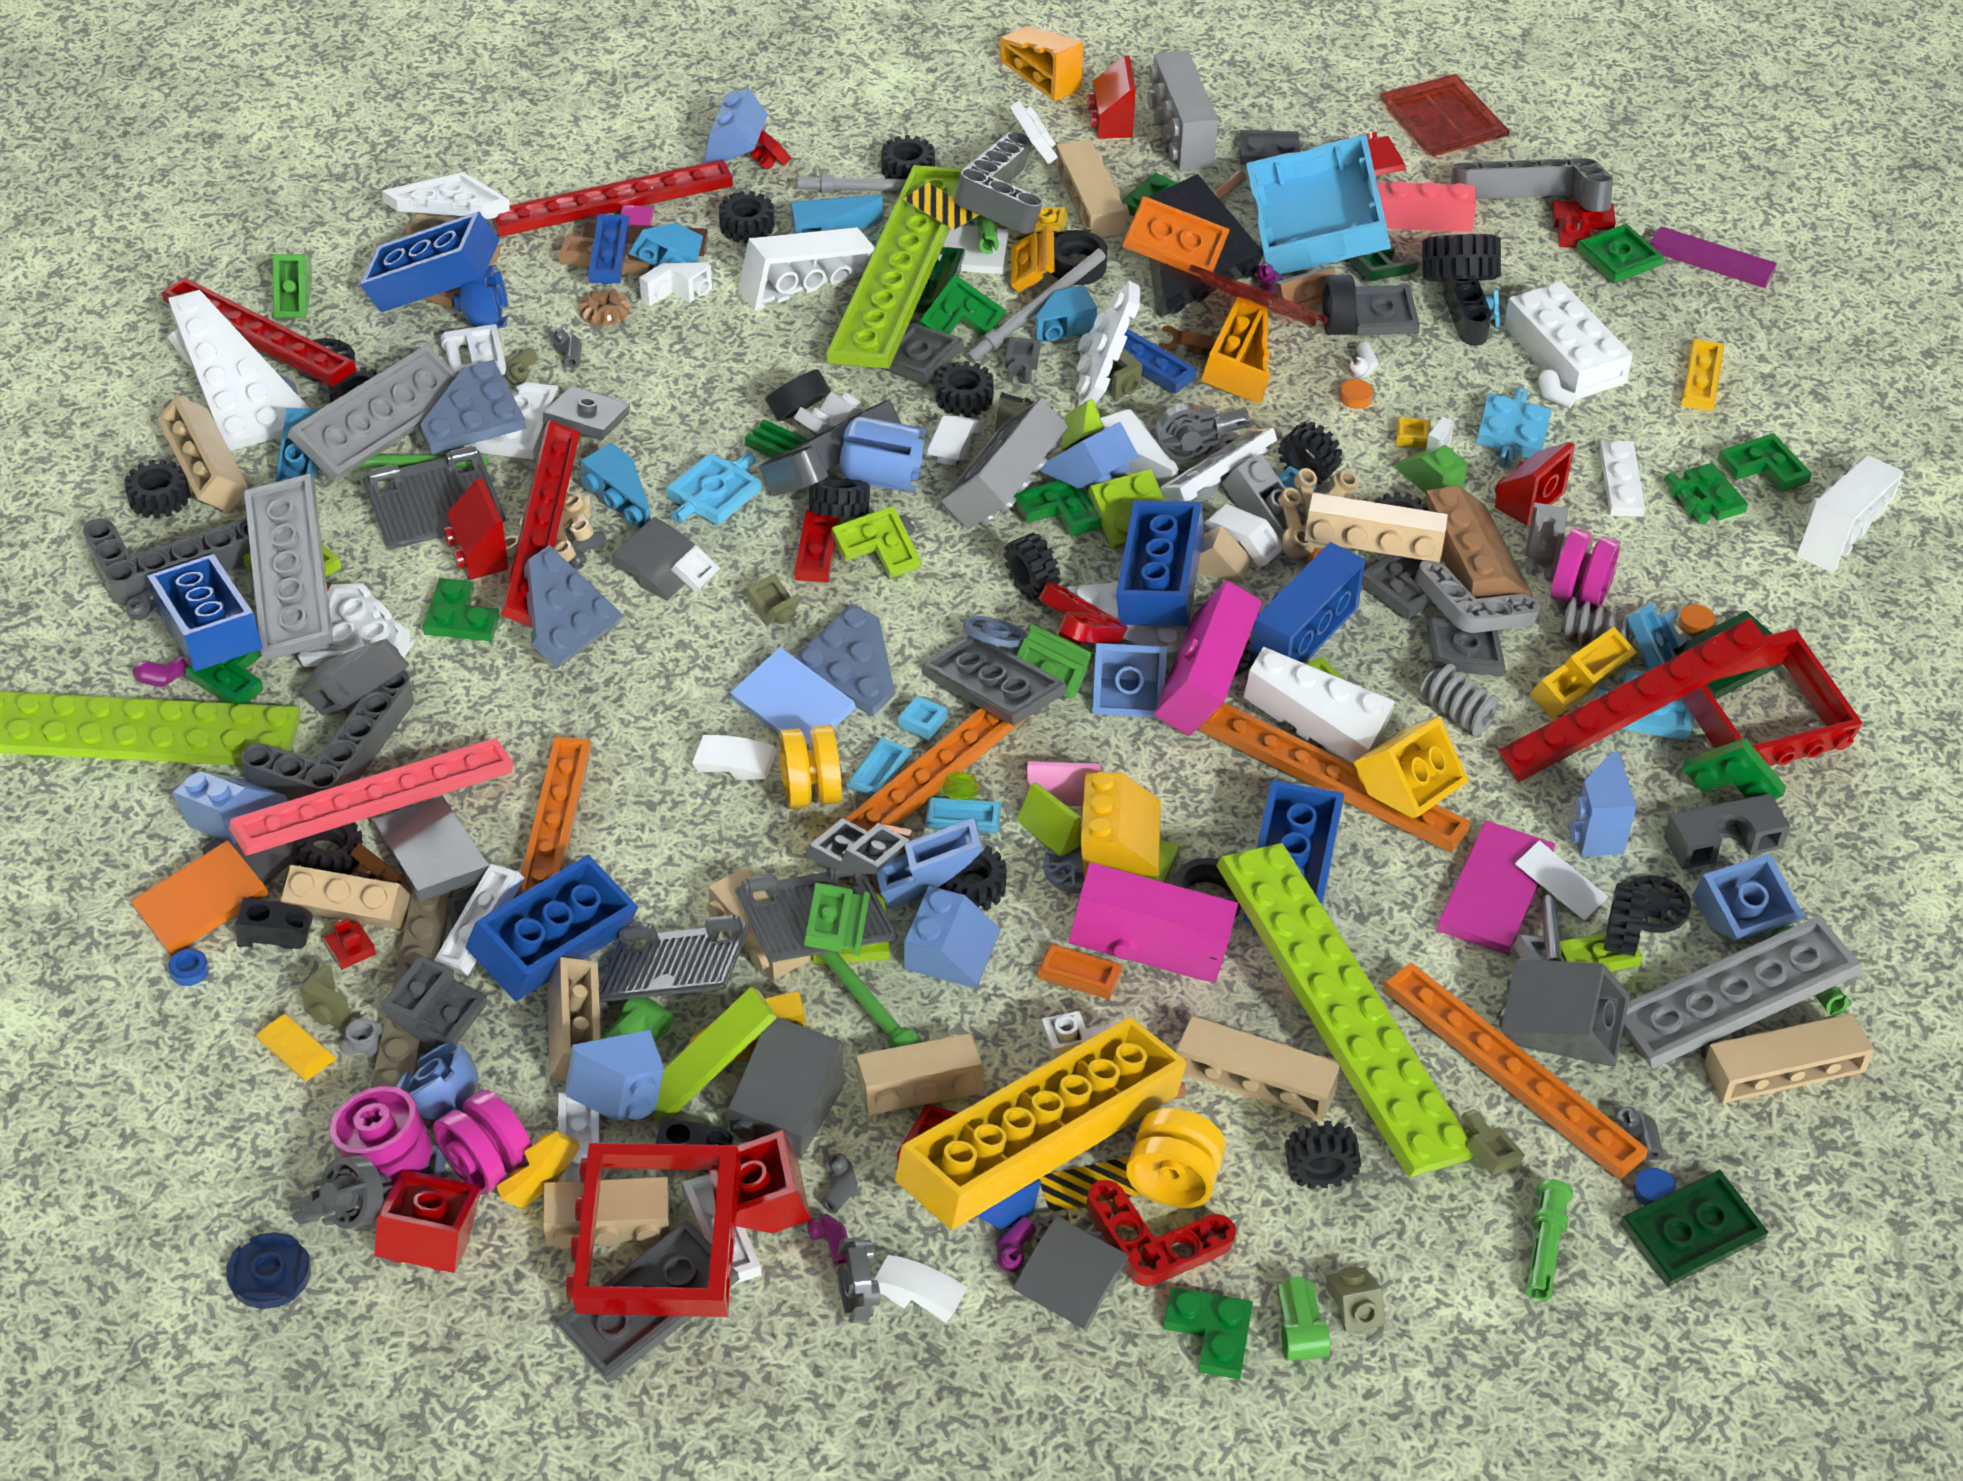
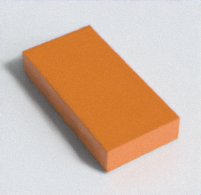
M1050 943L1038 969V979L1110 1000L1122 973V964Z

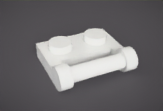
M496 324L452 330L441 335L440 342L442 349L446 351L449 367L457 374L464 367L491 360L495 361L502 375L506 374V363ZM460 345L468 346L471 363H461L458 349Z

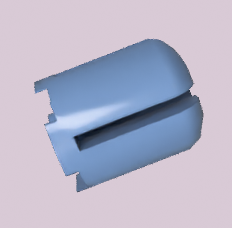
M867 417L853 419L845 429L844 443L841 448L839 466L843 477L853 481L861 480L872 486L916 493V486L910 484L911 480H918L925 441L919 439V435L926 437L927 428Z

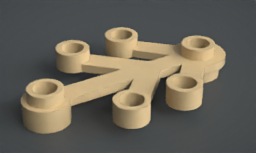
M1308 468L1301 469L1294 477V484L1299 491L1288 487L1278 498V502L1284 510L1288 529L1283 534L1282 548L1289 557L1294 559L1307 557L1314 549H1323L1327 545L1304 541L1307 521L1302 526L1296 507L1302 500L1305 516L1308 520L1310 503L1314 493L1313 486L1317 482L1316 474ZM1348 470L1337 472L1328 483L1330 491L1328 495L1350 498L1358 488L1357 476Z
M573 494L568 496L564 502L554 550L567 562L571 561L576 555L565 532L567 527L571 524L570 529L577 541H584L594 533V529L588 520L592 515V502L586 495ZM524 516L519 521L520 527L522 526ZM517 535L505 538L507 557H514L519 539ZM512 564L508 567V570H507V571H508V574H507L508 580H509V576H510Z

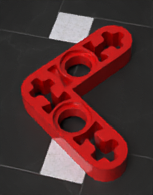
M1046 582L1039 596L1042 602L1064 615L1059 625V630L1075 640L1090 643L1120 644L1128 629L1123 622L1056 583Z
M1099 1180L1092 1184L1086 1200V1208L1089 1215L1108 1244L1130 1255L1124 1269L1129 1277L1141 1286L1149 1287L1207 1263L1228 1252L1233 1245L1236 1227L1224 1215L1211 1214L1155 1238L1118 1183L1112 1180ZM1099 1196H1102L1105 1200L1112 1199L1111 1208L1106 1201L1098 1202ZM1122 1225L1129 1226L1136 1231L1137 1237L1132 1240H1124L1116 1234L1115 1229ZM1210 1230H1212L1215 1234L1223 1233V1240H1220V1238L1217 1235L1208 1238ZM1174 1243H1184L1192 1249L1193 1254L1189 1257H1179L1172 1251L1171 1246ZM1141 1258L1146 1264L1154 1263V1269L1151 1270L1148 1266L1140 1267Z

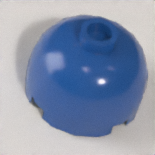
M496 265L488 266L482 280L469 281L459 287V293L454 295L457 311H463L465 319L474 327L496 324L498 329L505 328L508 325L509 315L502 317L503 307L508 306L506 287L501 272L494 273L497 269Z

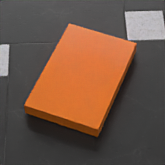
M1143 196L1122 247L1210 281L1230 229Z
M227 840L130 902L170 956H173L237 915L243 898L260 900L269 893L266 886Z

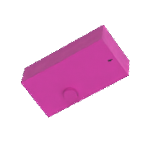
M1226 580L1196 611L1191 619L1153 714L1154 716L1190 736L1224 703L1262 604L1261 600Z
M1090 862L1068 943L1117 956L1123 960H1131L1216 983L1230 939L1238 903Z

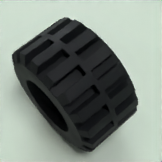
M1454 234L1430 236L1422 240L1423 279L1430 282H1446V280L1478 279V281H1485L1500 277L1501 238L1493 234Z

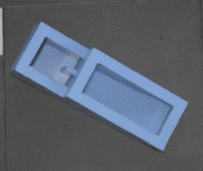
M975 818L904 843L906 854L895 857L877 872L881 895L889 908L895 909L925 895L928 886L938 888L968 866L983 851Z

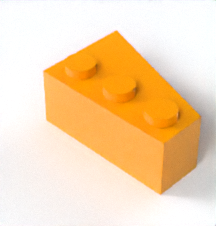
M1025 26L1000 38V61L1055 102L1081 89L1084 41Z
M1239 296L1237 297L1209 354L1201 382L1253 402H1262L1270 378V370H1268L1269 349H1267V307Z

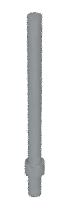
M822 174V177H797V189L821 190V193H833L834 190L902 191L907 179L834 178V175Z
M1097 249L999 328L988 331L981 337V342L965 354L967 360L974 364L989 351L994 352L1002 346L1003 340L1042 309L1054 291L1071 287L1105 260V253L1101 249Z

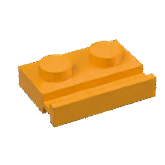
M1047 225L1043 226V232L1038 234L1035 231L1011 246V286L1018 293L1027 287L1036 285L1043 279V273L1049 271L1051 274L1054 272V232Z

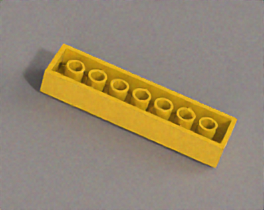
M1129 1016L903 1144L895 1181L952 1231L1178 1096L1187 1061Z

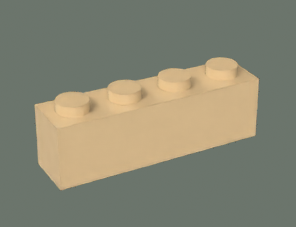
M1091 139L1056 144L1058 158L1055 161V168L1084 228H1092L1090 233H1094L1100 238L1125 234V222L1129 221V209L1127 204H1123L1120 199L1118 186H1114L1111 181L1109 168H1105L1103 165L1100 150L1095 149Z
M176 395L157 420L197 499L230 512L243 499L244 491L248 490L249 487L208 408Z
M1313 493L1304 541L1322 544L1332 542L1340 547L1440 563L1448 514Z
M1853 1013L1838 1017L1833 1015L1815 1022L1795 1023L1769 1032L1758 1031L1746 1037L1719 1040L1714 1044H1710L1703 1068L1723 1104L1866 1072L1874 1048Z
M1193 1015L1176 1050V1053L1187 1061L1183 1076L1320 1121H1324L1338 1087L1341 1067L1336 1061Z

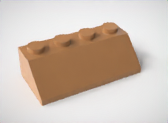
M1459 485L1427 490L1425 503L1428 506V511L1448 514L1441 557L1446 567L1476 599L1512 594H1526L1533 597L1486 505Z

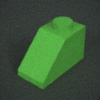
M273 254L274 318H306L312 289L311 258L305 254Z
M1443 445L1419 451L1396 463L1395 469L1426 494L1427 490L1459 485L1461 488H1464L1468 463L1448 446Z

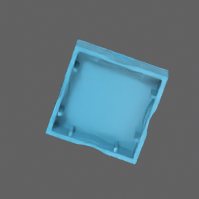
M1366 134L1326 143L1307 151L1286 153L1246 163L1258 214V226L1265 260L1280 275L1391 249Z

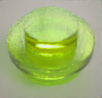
M968 772L949 774L947 782L943 785V792L950 799L971 800L979 794L980 786L976 782V776Z

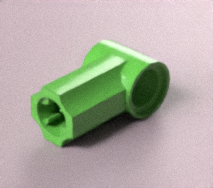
M649 997L629 999L623 1007L621 1017L601 1034V1039L650 1030L654 1042H656L670 1029L673 1022V1014Z
M1291 1277L1284 1283L1278 1284L1277 1296L1283 1321L1281 1339L1285 1360L1328 1358L1330 1355L1329 1330L1326 1320H1321L1313 1282L1307 1281L1304 1277Z

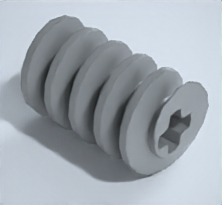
M1572 597L1566 609L1561 627V633L1565 630L1566 641H1572L1578 634L1579 645H1585L1590 638L1591 641H1594L1612 627H1615L1631 646L1634 641V637L1629 630L1627 618L1630 615L1629 613H1626L1621 621H1618L1616 609H1612L1609 615L1605 617L1603 616L1602 605H1599L1594 613H1591L1589 601H1586L1578 609L1576 598Z
M1448 664L1443 669H1434L1422 682L1420 695L1423 698H1428L1432 705L1439 706V709L1444 714H1450L1452 720L1460 722L1461 726L1466 730H1471L1474 736L1483 733L1494 719L1499 698L1496 695H1492L1486 699L1488 690L1485 687H1481L1475 692L1478 683L1474 679L1465 683L1467 675L1463 671L1454 675L1456 672L1454 664Z

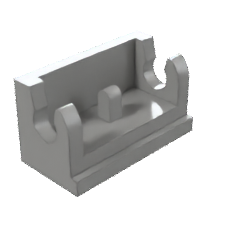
M1535 502L1525 555L1528 556L1526 572L1529 575L1533 573V566L1542 565L1546 568L1544 571L1545 580L1553 581L1559 562L1569 508Z

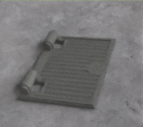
M469 446L452 450L446 453V458L398 468V465L394 466L393 464L372 469L368 472V476L363 478L388 550L444 537L443 528L448 527L446 513L470 485L479 478H483L502 521H506L480 451L476 450V447ZM470 460L473 470L459 474L456 463ZM392 479L396 489L380 492L378 482Z
M827 867L826 872L782 880H778L777 876L772 874L746 878L742 881V886L735 889V894L769 963L832 952L830 950L804 946L815 884L821 883L840 887L838 883V878L851 877L855 886L848 889H853V894L864 896V892H870L861 946L898 940L899 936L865 874L844 872ZM766 890L771 901L756 903L753 892Z
M731 914L709 917L705 920L704 928L657 933L654 925L651 924L624 926L619 931L621 940L599 986V1002L725 989L750 929L749 924L742 923L740 916ZM732 930L729 940L717 941L720 931ZM646 939L647 943L644 949L632 950L636 940Z

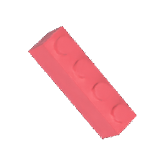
M1402 181L1377 182L1387 229L1472 232L1477 204L1474 185L1462 183L1435 184L1432 182L1405 183Z

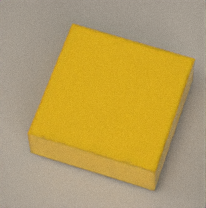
M1398 417L1396 446L1426 449L1431 420Z

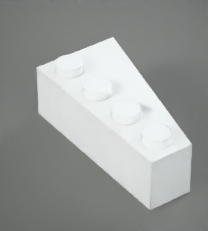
M858 227L749 238L738 291L755 311L764 308V303L776 300L779 303L790 299V294L802 290L809 293L816 291L823 283L830 281L834 285L863 275L875 247Z
M1869 455L1860 463H1854L1846 475L1841 474L1833 487L1829 485L1820 498L1815 497L1807 512V515L1811 518L1797 557L1834 573L1839 566L1841 555L1847 557L1852 551V545L1857 537L1862 538L1865 535L1872 521L1875 522L1894 499L1904 471Z
M1266 647L1262 648L1249 671L1243 697L1277 721H1287L1297 729L1296 733L1304 739L1312 738L1324 746L1326 752L1340 757L1351 764H1354V761L1379 745L1388 728L1395 704L1394 700Z

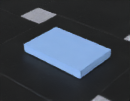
M781 647L730 692L732 700L779 735L780 730L799 728L804 734L807 750H810L809 733L812 726L831 724L834 729L856 709L853 700Z

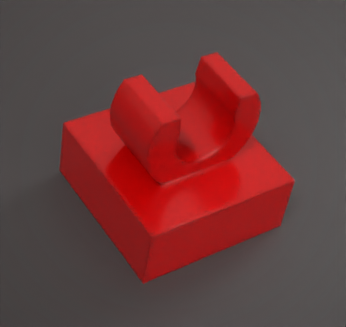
M762 129L757 141L760 146L756 147L750 156L766 170L774 165L775 160L783 166L792 159L778 141Z
M1567 213L1564 220L1559 219L1557 226L1559 247L1577 248L1578 241L1591 237L1587 214L1582 215L1581 221L1571 220V213Z
M348 918L334 924V932L323 936L326 948L341 970L376 955L374 944L358 921L351 924Z

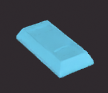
M881 737L846 786L854 792L871 798L894 779L913 750Z
M928 797L925 827L942 830L975 818L979 833L995 834L999 832L1001 802Z

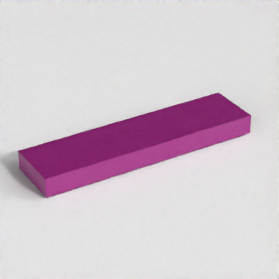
M1660 226L1650 242V245L1663 256L1762 288L1767 287L1777 266L1776 262Z

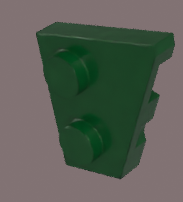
M1392 247L1391 249L1346 259L1368 281L1417 272L1419 262L1414 258L1403 261L1394 256L1396 249Z

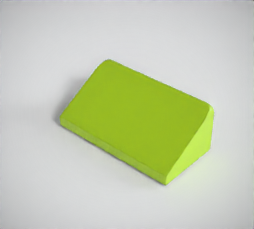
M1087 400L1065 415V423L1068 427L1062 436L1061 449L1071 448L1104 430L1094 400Z
M1032 783L1019 813V823L1059 856H1063L1080 847V817L1040 784Z

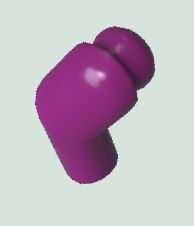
M1265 263L1258 267L1257 279L1266 290L1264 302L1267 305L1275 306L1278 304L1275 282L1284 279L1278 272L1274 271L1271 264Z
M180 656L166 665L143 661L134 666L133 676L143 684L164 687L185 674V669L189 666Z
M820 1214L819 1218H811L807 1222L809 1237L812 1240L825 1238L829 1244L834 1265L846 1263V1255L838 1256L840 1240L848 1238L845 1226L828 1214Z
M1022 1216L996 1242L997 1262L1007 1272H1016L1021 1269L1024 1263L1022 1245L1036 1232L1034 1224L1025 1216Z

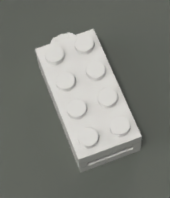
M1562 281L1535 290L1532 289V291L1508 299L1504 327L1544 370L1552 369L1558 373L1561 388L1576 393L1575 400L1627 383L1633 354Z

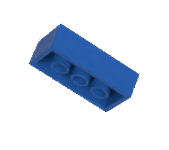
M478 211L393 240L377 247L360 286L379 311L385 312L460 287L469 281L482 280L499 243V238Z
M1134 500L1116 592L1119 621L1125 625L1189 627L1204 536L1202 502Z
M1329 542L1283 590H1278L1274 594L1268 606L1256 617L1253 626L1249 668L1252 667L1263 647L1305 664L1358 608L1365 559Z
M214 554L147 575L156 609L194 672L263 649L253 611Z
M1271 780L1257 848L1283 843L1323 906L1341 820L1344 793ZM1244 912L1243 923L1252 924Z
M588 854L477 920L465 948L516 1002L549 981L560 957L584 960L619 938L620 929H623L624 926H630L638 906Z

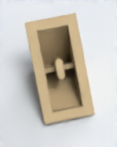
M1221 525L1205 533L1203 536L1198 573L1243 583L1252 558Z

